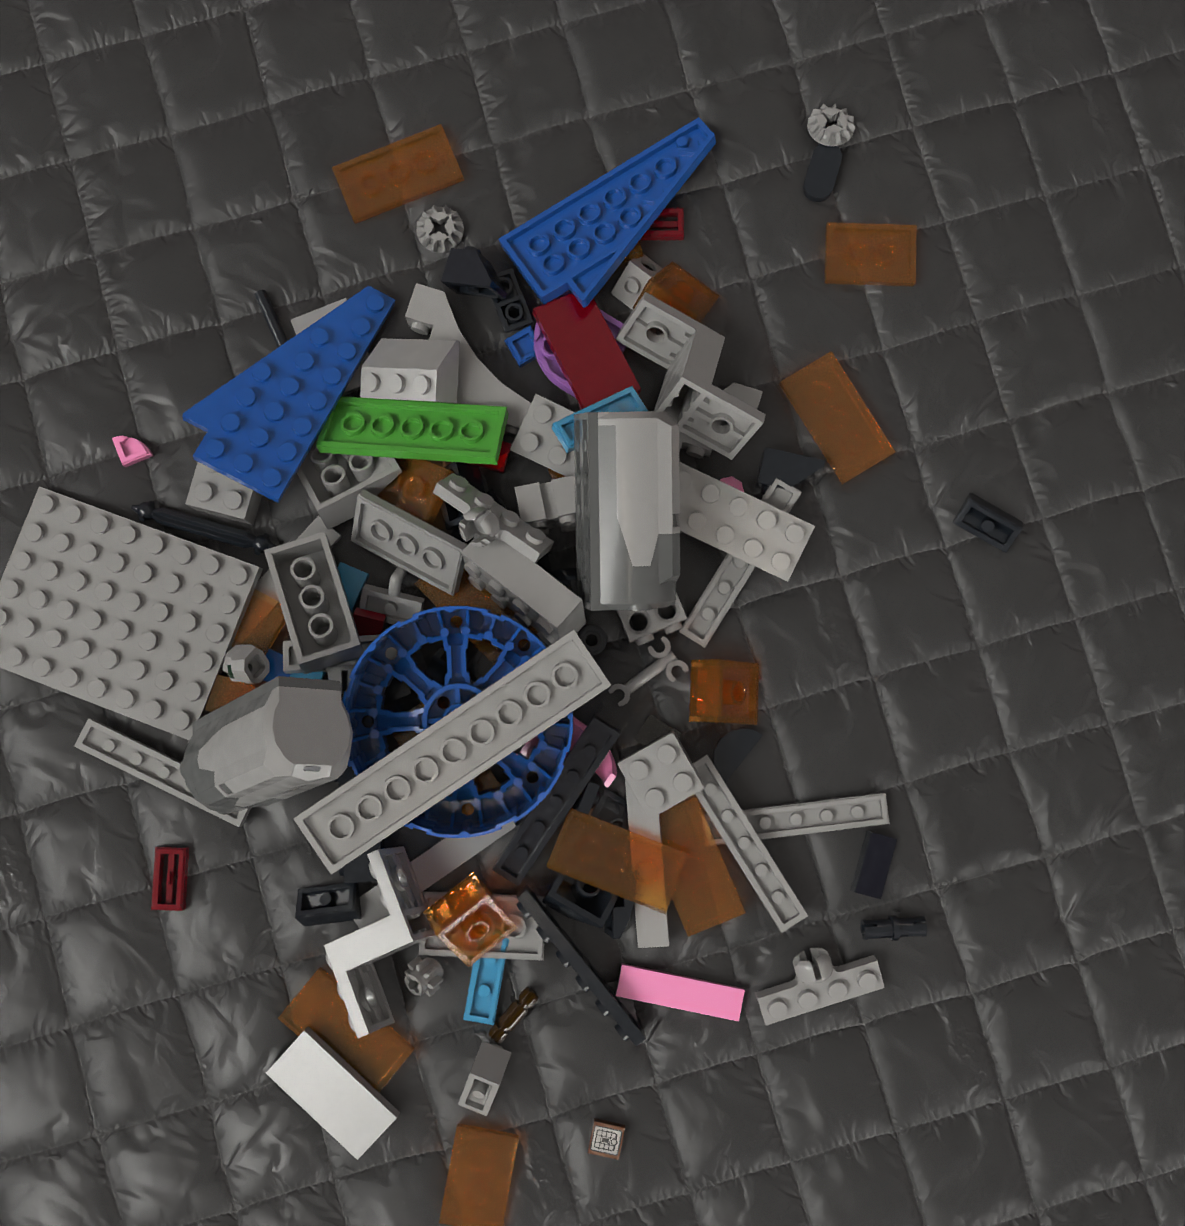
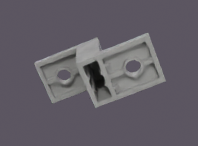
M645 292L619 330L615 340L667 369L654 411L668 412L678 423L680 432L732 460L764 423L766 414L712 385L725 337ZM650 328H659L664 334L656 335L650 331ZM715 420H724L729 424L722 426L717 424Z
M404 846L378 849L367 854L370 861V873L378 882L381 890V902L384 908L389 911L390 916L324 945L327 964L334 972L338 983L337 992L345 1002L349 1013L348 1022L351 1029L355 1031L357 1038L395 1023L373 962L437 935Z

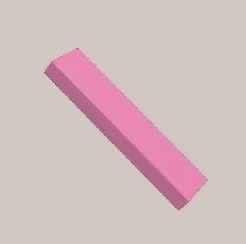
M622 963L616 996L739 1021L745 990L741 987Z

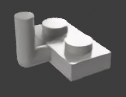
M397 567L390 577L388 589L365 584L362 588L359 608L385 614V623L394 625L398 621L408 620L413 617V614L423 611L425 598L400 592L402 581L408 572Z

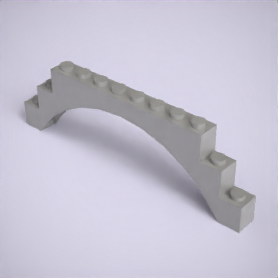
M416 283L405 314L411 330L422 335H428V332H430L429 340L460 341L457 403L454 404L507 407L509 415L504 434L515 438L531 403L502 384L477 358L458 328L445 292ZM735 382L723 390L755 409L758 408L763 391ZM715 420V422L719 425L729 424L724 420ZM679 431V453L682 448L692 457H710L711 448Z

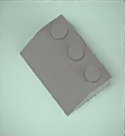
M381 338L361 367L360 398L457 403L460 341Z

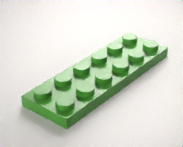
M341 397L321 430L316 447L319 453L497 465L509 413L507 407Z

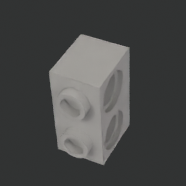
M677 592L675 605H672L675 609V616L668 620L659 616L658 608L641 611L616 610L629 644L636 641L637 646L654 640L653 634L664 630L667 635L683 628L681 623L685 622L687 617ZM634 615H642L647 621L646 628L642 631L633 630L629 624L630 618Z

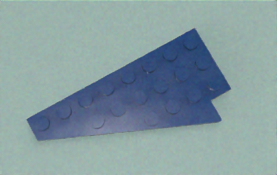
M698 117L499 238L501 247L543 305L570 289L583 308L588 306L716 144L715 134Z
M367 286L185 411L182 415L184 421L207 432L193 454L194 460L279 503L392 311L395 299L371 286Z

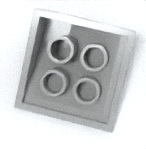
M317 437L297 471V475L325 527L329 530L354 517L357 495L362 490L377 496L402 471L395 458L319 453L316 447Z

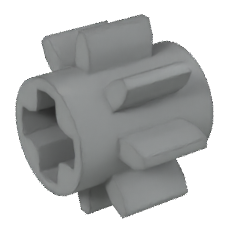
M417 956L407 964L409 969L405 971L404 981L411 993L420 996L426 993L430 997L440 989L439 984L443 982V969L437 960L429 957L422 960L420 956Z

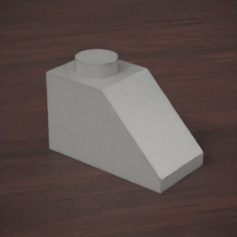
M482 1041L458 1105L487 1116L512 1052L504 1050L497 1044H489Z

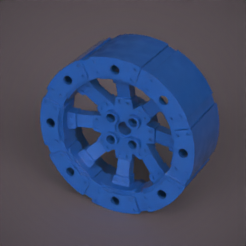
M437 607L415 613L408 620L398 621L381 633L363 652L349 678L351 681L348 689L344 691L342 702L349 714L353 731L348 766H352L357 776L390 753L386 735L401 731L421 733L470 700L472 695L480 693L547 648L545 643L534 632L515 619L504 614L500 616L492 613L489 609L480 607ZM453 616L461 617L462 625L459 628L451 626L450 620ZM469 638L481 641L486 639L503 651L489 672L484 677L481 676L477 681L471 683L470 672H467L466 657ZM521 639H527L530 642L529 650L521 651L519 649L518 643ZM443 640L444 651L447 653V673L445 674L444 685L427 676L417 666L418 663L412 657L414 653L423 648L422 645L428 642L431 644ZM390 647L397 650V657L393 660L388 659L385 654L386 650ZM393 677L399 681H404L419 695L418 698L425 707L416 708L414 711L402 712L384 709L386 697L384 693ZM442 696L447 697L450 701L449 707L441 708L438 705V699ZM573 712L537 736V739H539L537 746L533 747L528 758L521 753L517 754L513 751L497 762L509 777L500 784V787L479 792L477 783H474L473 778L404 826L412 830L416 828L426 831L427 835L436 837L469 838L501 830L502 826L512 821L515 823L523 818L547 796L561 775L566 752L570 751L572 741ZM368 715L374 719L372 727L367 728L362 724L364 716ZM530 771H535L538 774L539 779L537 782L530 783L527 781L526 776ZM466 803H470L474 807V812L470 815H466L462 811V806Z

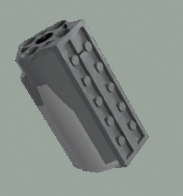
M586 412L574 414L577 596L583 600L584 608L590 611H641L675 605L676 581L680 576L678 423L668 412Z
M278 676L192 722L193 735L185 749L184 758L180 763V773L185 779L186 786L198 802L208 809L223 815L242 811L250 807L269 806L338 779L348 766L353 737L350 717L341 700L340 681Z

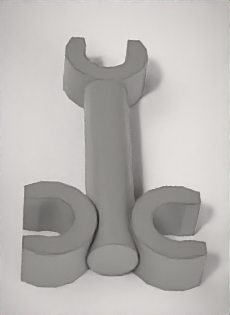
M666 637L660 638L665 646L663 652H656L652 646L647 648L648 653L658 660L626 683L614 684L609 688L608 692L610 694L617 689L624 692L625 697L618 703L619 707L628 703L631 693L663 670H665L667 679L672 683L676 680L671 673L674 666L682 668L684 673L689 671L686 663L678 660L670 650V641Z

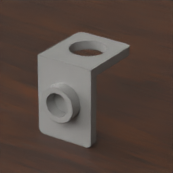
M640 254L629 261L611 293L633 310L652 282L662 276L665 270L646 255ZM643 264H646L649 267H651L653 271L647 269L645 266H643Z

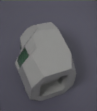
M251 644L235 645L225 654L222 664L223 671L234 682L257 684L270 672L269 661L263 651Z

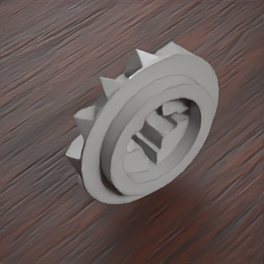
M836 103L832 107H827L823 104L820 109H813L811 116L808 118L807 129L810 136L816 142L826 146H839L848 142L853 136L855 130L854 116L848 115L847 108L838 109ZM837 121L836 125L833 124L825 129L827 122Z
M433 205L428 211H423L422 216L417 221L418 239L426 249L432 252H448L451 248H455L462 240L464 234L463 222L457 211L449 209L446 205L444 207ZM432 222H437L440 225L445 222L444 227L447 235L445 233L442 234L440 231L436 234L433 233L435 228Z

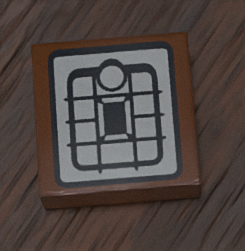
M594 1118L588 1153L619 1160L625 1125Z

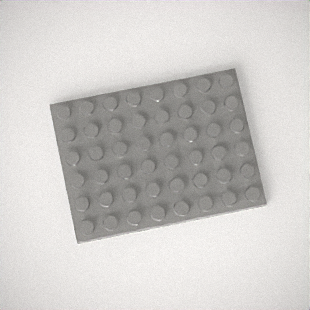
M39 486L0 580V668L190 740L193 735L192 722L206 715L223 672L222 664L225 654L232 649L263 568Z

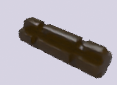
M526 987L519 995V1000L515 999L499 1018L500 1022H496L492 1026L488 1034L498 1044L502 1043L508 1036V1031H512L528 1013V1008H532L538 1001L539 996L536 992Z

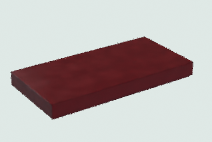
M570 293L545 305L533 308L532 314L582 409L630 386H633L637 394H640L641 387L594 298L588 306L583 308L573 293Z

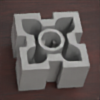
M575 475L552 479V482L542 484L537 482L514 487L520 518L533 528L541 530L545 536L549 535V529L561 527L562 532L576 530Z

